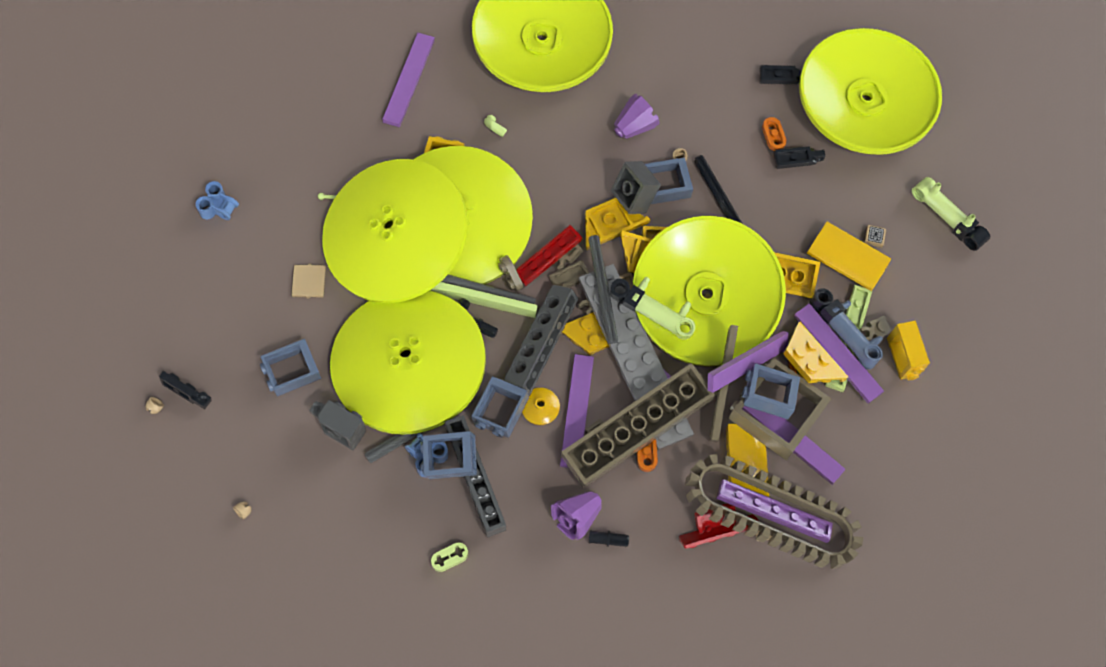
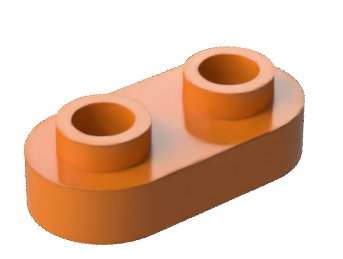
M774 117L765 119L762 131L768 147L772 151L784 149L786 137L780 121Z
M656 439L649 443L648 446L636 452L637 465L644 472L653 471L657 465ZM649 460L650 465H645L643 461Z

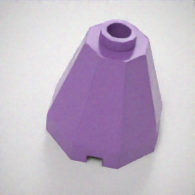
M635 93L629 98L615 121L614 131L620 138L623 136L627 139L654 129L660 124L659 118L656 114L652 115L653 109L644 98Z
M589 491L558 500L551 505V516L554 520L558 519L560 522L557 526L561 532L571 540L575 538L579 540L587 533L601 510V498L597 493Z

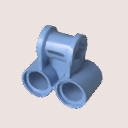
M212 181L208 183L205 187L207 196L198 198L195 203L200 216L207 220L213 218L216 214L225 220H230L231 213L239 206V203L234 198L225 195L219 182Z
M418 433L416 435L417 438L410 445H406L405 449L411 456L417 459L415 463L417 473L421 477H425L420 468L421 463L424 462L420 448L421 442H423V435ZM444 442L432 443V467L434 470L433 462L440 464L448 458V448ZM437 449L444 450V453L440 456L434 454Z

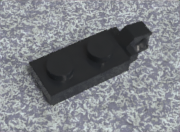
M761 65L760 84H799L802 70H799L796 66Z
M810 146L774 150L777 169L811 166L817 162L824 161L826 157L825 150H814Z
M163 371L159 375L164 387L190 403H195L204 410L212 401L208 394L196 391V388L189 383L184 384L173 373L168 374Z

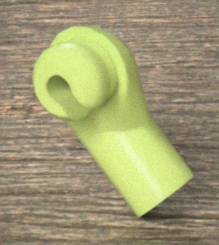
M488 115L484 120L485 126L503 137L507 129L496 123V118L493 115Z

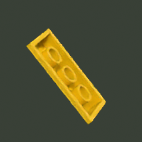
M828 221L807 252L808 255L870 291L874 289L891 261L890 257Z
M775 253L784 274L786 293L812 298L821 262Z
M728 424L725 428L727 456L734 458L729 467L732 468L739 460L746 463L741 471L742 473L749 465L757 468L753 475L754 478L761 470L768 473L766 446L737 424ZM728 476L729 482L769 497L768 492Z

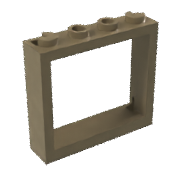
M773 358L770 363L766 362L763 366L800 377L798 392L817 405L790 443L786 442L742 410L745 400L742 397V393L740 395L741 401L738 402L736 400L731 406L730 410H732V413L728 419L787 461L831 401V398ZM757 378L755 392L764 382L765 378Z

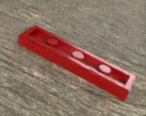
M571 225L516 269L525 287L583 240L582 236Z

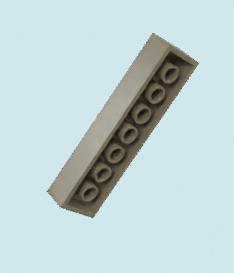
M691 363L561 452V457L584 489L712 401L715 394L708 391V384Z

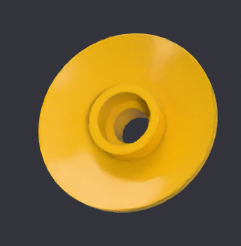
M534 388L522 414L532 424H549L558 416L560 410L559 399L549 389ZM541 401L544 403V406L539 407L537 403Z

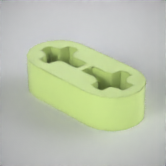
M455 543L442 549L432 556V567L438 572L446 571L464 562L468 557V549L463 543ZM456 548L464 550L463 556L460 558L458 555L451 557V555L456 553ZM438 557L441 559L449 558L444 561V566L435 565Z

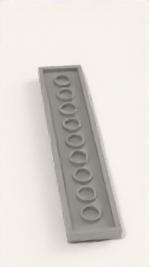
M614 264L605 267L609 292L614 280L620 279ZM591 272L579 277L578 280L607 340L595 272ZM618 286L615 288V291L618 294H623L625 289L622 286ZM610 295L618 342L608 345L633 399L636 401L668 378L646 331L638 319L636 310L635 312L623 305L624 300L616 301ZM687 418L656 439L657 450L694 435Z

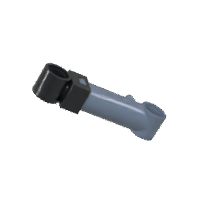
M825 288L818 289L809 304L854 352L862 366L867 370L873 369L883 356V352L878 346L883 338L878 336L869 341L844 313L851 306V302L847 300L840 303L838 299L833 302V294Z

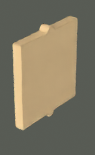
M312 264L294 265L292 297H306L307 299L310 297H324L326 266Z

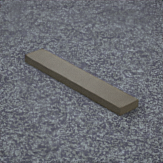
M731 325L728 328L722 365L733 359L738 326ZM728 384L717 390L709 437L710 442L717 443L719 441Z

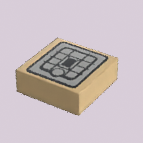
M868 225L864 243L882 248L886 229Z

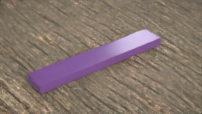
M417 33L382 119L383 123L397 127L401 126L434 44V37Z
M810 304L794 314L798 322L801 321L848 375L847 380L868 404L884 392Z
M782 331L709 372L708 391L713 393L746 374L748 369L751 370L755 363L761 365L784 352L788 346L789 333Z
M577 354L574 356L562 451L584 437L594 360L592 356ZM561 457L560 467L569 468Z
M746 406L742 409L788 443L799 431L784 418ZM804 436L793 451L794 454L831 485L846 470L807 436Z
M721 480L716 499L825 543L830 541L833 523L727 480Z

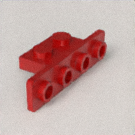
M731 504L721 505L736 512L735 506ZM708 509L703 516L696 512L694 515L697 531L680 535L679 540L684 548L687 549L695 548L707 542H715L717 539L732 537L739 533L732 530L736 520H734L731 526L725 527L721 525L725 517L724 515L716 523L709 520L713 510ZM754 514L747 515V517L759 521Z

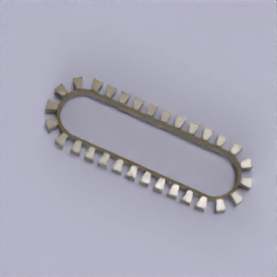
M717 454L709 455L704 462L700 459L691 469L692 472L686 477L685 486H695V489L690 490L686 494L688 502L690 503L698 498L702 503L696 510L698 514L703 516L708 509L713 510L709 520L716 523L724 515L725 517L721 525L725 527L731 526L734 520H736L732 530L739 533L748 525L744 535L752 538L759 530L760 532L755 540L764 543L770 538L767 545L774 548L782 543L779 550L787 553L793 549L791 555L797 558L805 554L802 560L809 563L817 559L814 565L823 568L829 564L830 559L831 569L839 568L853 560L859 554L855 550L863 545V537H853V533L862 528L859 521L857 520L849 524L845 519L851 513L848 508L844 507L835 513L834 511L838 503L830 500L824 505L827 498L820 495L812 500L815 493L807 490L801 495L803 488L799 486H794L788 492L792 483L785 480L777 488L776 486L780 478L773 475L765 483L764 481L769 473L761 470L754 478L753 475L757 468L750 465L742 473L741 471L746 463L738 460L731 468L729 466L734 458L727 455L721 460L720 464H717ZM709 471L722 472L835 521L842 528L845 535L843 549L836 553L828 552L712 502L703 492V475Z

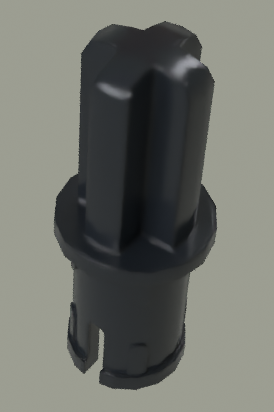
M473 317L482 334L491 338L497 335L498 328L483 322V319L478 320Z
M590 530L589 543L603 544L606 547H609V545L628 547L629 536L610 533V531L607 533Z

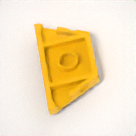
M617 198L590 208L585 212L586 250L590 249V236L598 235L601 245L621 236V231L630 232L649 224L650 218L648 216L644 217L641 214H628Z
M621 231L620 235L627 271L634 274L640 256L652 239Z
M594 312L566 323L562 331L564 335L571 339V342L580 346L588 355L609 347Z
M800 321L795 326L794 333L783 353L784 356L808 383H829L832 380L844 382L848 375Z

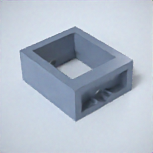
M685 157L645 164L652 174L676 170L680 183L679 188L658 191L651 204L691 198L693 186Z
M305 339L260 356L263 361L260 364L264 375L268 374L270 379L266 381L271 392L275 391L277 396L321 379ZM302 353L310 373L278 385L270 365Z
M756 363L751 370L748 369L745 376V381H748L747 386L744 387L742 397L745 398L744 406L789 419L795 411L800 377ZM762 377L766 381L785 386L783 403L754 394L757 378Z
M492 376L471 416L474 425L481 430L486 428L500 438L503 436L509 438L529 399L528 391ZM495 392L518 401L506 427L482 418Z
M472 432L423 436V442L420 445L424 460L421 463V471L426 478L441 479L477 475L476 439ZM462 440L463 467L433 470L432 443Z

